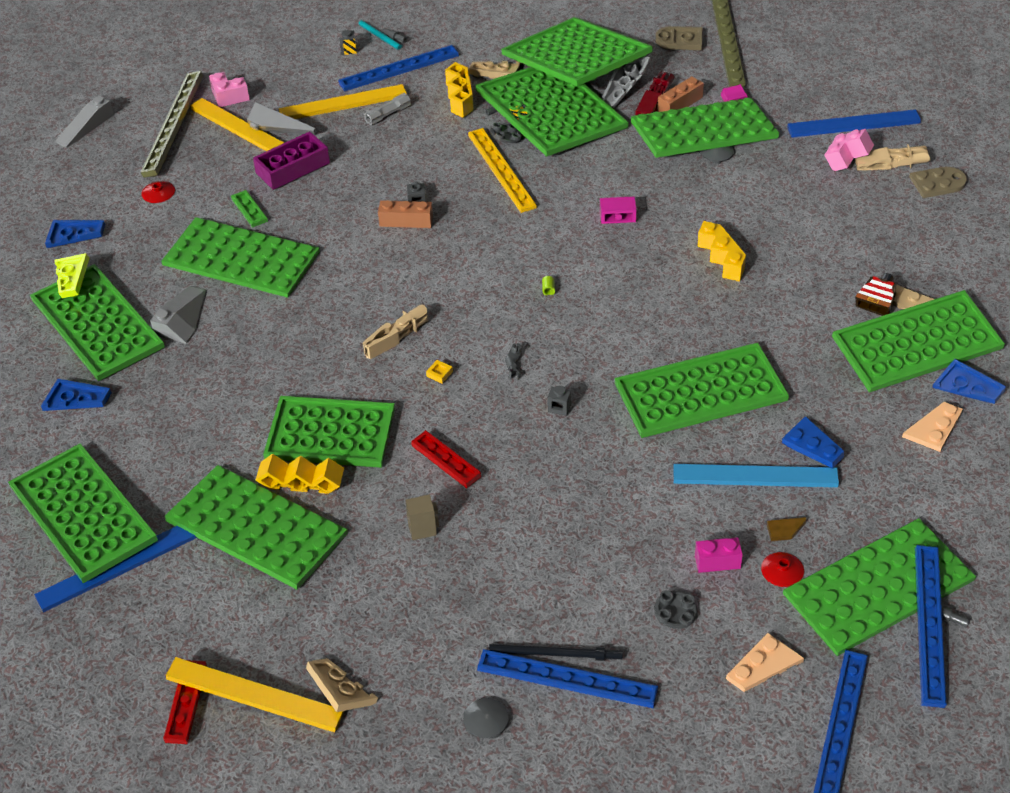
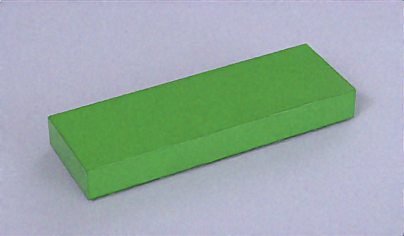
M247 190L231 196L232 201L252 228L268 222V218Z

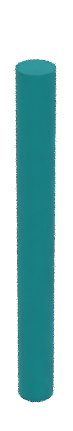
M359 21L361 27L397 50L402 48L401 44L365 21Z

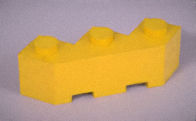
M454 62L445 69L448 98L450 99L451 113L464 118L473 111V94L468 68Z
M703 221L698 232L697 247L711 250L710 262L723 265L722 278L740 281L745 270L746 254L721 224Z
M271 454L261 461L255 481L273 490H280V487H289L291 491L308 492V489L319 490V493L329 494L340 487L344 467L330 458L316 466L302 456L288 464L276 455Z

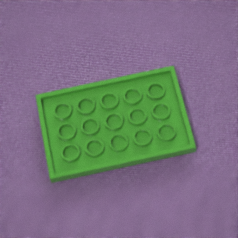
M280 396L263 453L264 459L271 454L276 455L283 461H293L302 456L311 463H321L330 458L339 465L382 468L395 405L394 403Z

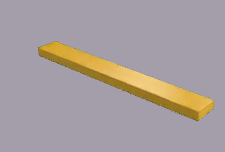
M403 84L278 108L279 113L293 119H299L390 101L403 93L406 94Z
M203 98L190 105L191 110L265 151L284 143L260 129L255 130L251 128L249 123Z
M484 128L468 132V136L520 213L536 209V203Z
M175 657L166 674V680L332 732H336L344 711L336 712L333 706Z

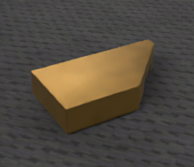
M806 517L767 521L770 540L793 539L799 529L806 524Z

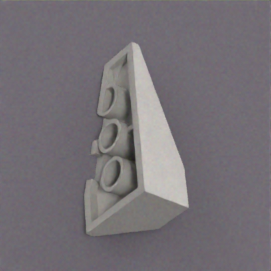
M638 58L633 63H627L621 68L615 69L601 99L611 108H614L646 72L651 58Z
M97 96L87 103L55 142L68 148L114 116L110 100Z
M256 102L247 118L250 127L255 130L261 129L263 131L305 134L310 131L312 134H316L314 127Z
M189 286L160 307L150 320L153 331L159 337L187 344L196 331V324L206 290Z

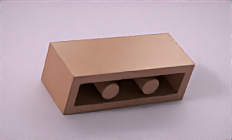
M691 76L658 97L657 112L689 107L702 99L704 83Z
M380 200L378 209L379 226L431 228L433 220L432 202Z

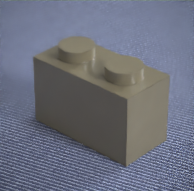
M430 494L406 499L408 526L412 540L437 535L436 528L439 527L438 509L436 502L432 503Z

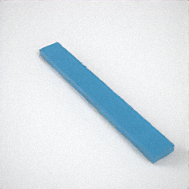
M673 464L674 484L838 487L839 485L837 468L832 469L830 467Z

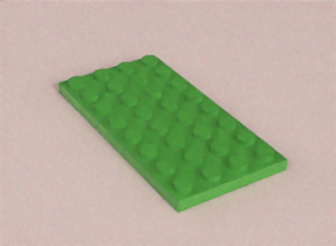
M752 98L631 116V123L656 158L776 139L779 136L778 130Z
M195 217L161 262L164 266L288 298L320 250L318 247Z
M95 264L87 267L79 295L62 298L58 292L57 282L30 295L34 304L97 381L165 348L164 342Z
M965 290L834 331L832 334V338L869 393L946 368L954 359L964 362L1001 350L1005 345Z
M758 343L615 378L618 392L641 438L785 402L789 398L787 391Z
M81 444L68 449L8 482L10 488L83 583L158 541L153 530Z
M219 465L165 515L168 523L183 528L194 534L195 537L297 590L348 534L346 528Z
M918 518L783 590V595L835 655L839 656L845 650H850L917 613L916 545L938 547L941 599L973 582L976 576Z

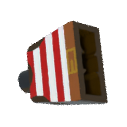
M884 273L882 278L870 277L855 296L856 307L881 316L890 314L896 297V284L892 282L893 276L889 273Z

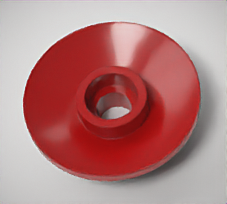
M156 181L145 186L141 196L147 202L161 203L169 200L174 195L175 187L166 181Z
M776 552L768 555L763 560L761 572L764 578L771 584L779 587H790L801 581L804 575V567L802 562L794 555Z

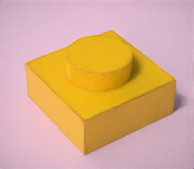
M436 360L426 371V376L443 384L453 373V367Z

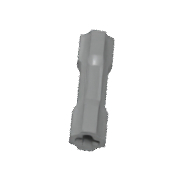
M403 93L393 98L392 101L365 112L364 119L367 123L373 125L381 121L385 116L409 107L411 100L408 95Z

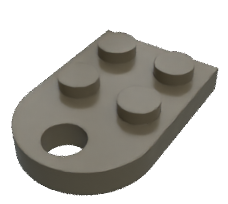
M663 27L656 32L655 42L664 49L701 50L702 27Z
M953 167L917 171L909 175L922 198L959 192L965 187L967 180L962 171Z

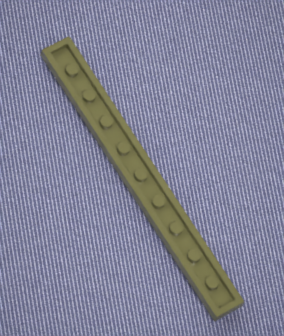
M711 0L728 85L732 87L741 84L743 88L745 87V79L728 0Z
M201 71L187 73L140 172L143 178L154 177L159 174L203 78Z

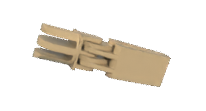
M907 144V148L889 149L884 147L871 150L869 155L854 159L858 171L886 170L909 165L911 168V164L929 162L930 156L926 146L909 147V144Z
M418 305L408 313L403 311V316L397 319L395 323H385L363 342L364 355L372 359L397 346L400 340L409 335L411 331L417 332V328L428 322L426 306Z

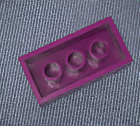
M310 131L253 157L256 174L272 190L330 163L328 147Z

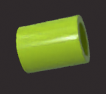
M545 276L542 279V292L544 295H554L555 279L552 276Z

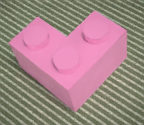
M224 72L209 75L211 89L218 107L250 100L248 88L243 77L227 80Z
M856 129L847 134H838L828 147L825 157L832 170L846 169L854 158L869 155L874 144L866 129Z

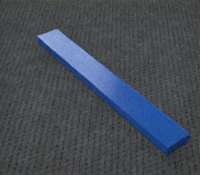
M449 45L339 79L338 82L345 92L458 57L459 52L453 45Z
M915 109L788 123L787 128L791 138L847 132L856 129L920 124L921 119Z
M175 526L157 535L158 541L89 581L83 583L75 574L34 594L44 613L197 537L183 528Z
M916 545L915 565L921 706L945 708L946 687L938 547Z
M485 649L482 651L477 666V671L649 708L654 707L658 686Z
M845 650L814 793H839L868 655Z

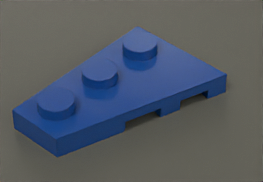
M53 220L45 241L46 248L102 237L105 222L104 220Z
M954 359L934 382L932 388L995 404L1005 392L1006 386Z
M57 379L43 401L41 408L42 411L104 407L112 393L110 388Z
M806 416L782 438V443L832 469L844 458V451Z

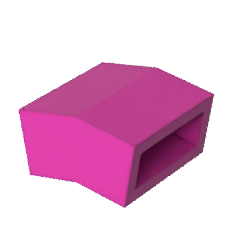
M741 84L724 88L720 94L724 102L741 100L748 97Z

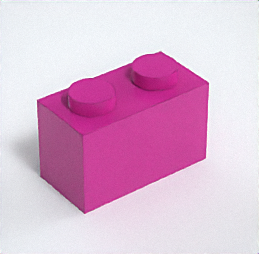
M635 196L600 198L601 224L636 222Z
M738 537L696 541L695 560L698 573L741 569L743 554Z

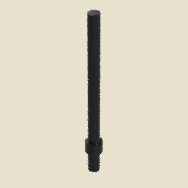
M489 644L490 651L504 654L595 658V661L623 659V651L605 650V647L581 649Z

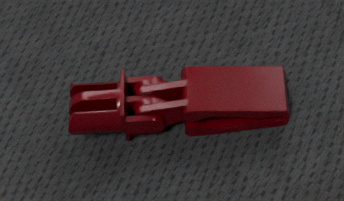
M660 71L657 78H653V83L649 90L645 91L635 110V116L657 112L658 97L669 90L675 78L672 73L669 76L668 72L663 73Z

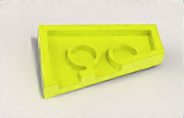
M87 253L54 260L57 266L58 292L62 298L79 295L90 259Z

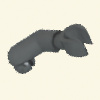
M515 343L512 345L505 358L509 370V379H511L512 375H516L518 377L517 380L520 379V371L517 370L516 362L522 354V346L518 343L517 347Z

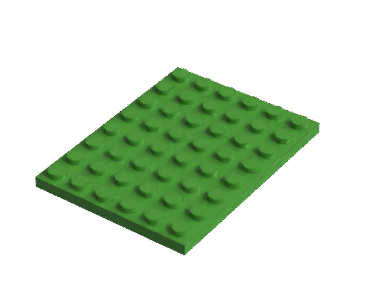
M573 17L506 46L501 51L504 56L579 87L588 81L596 80L601 75L608 74L614 69H619L627 63H633L638 58L646 57L647 54L653 52L651 45Z
M533 67L476 85V91L546 157L628 128V121L585 84L577 87ZM509 109L518 110L517 115L522 119L517 120ZM526 111L528 115H521L520 112Z

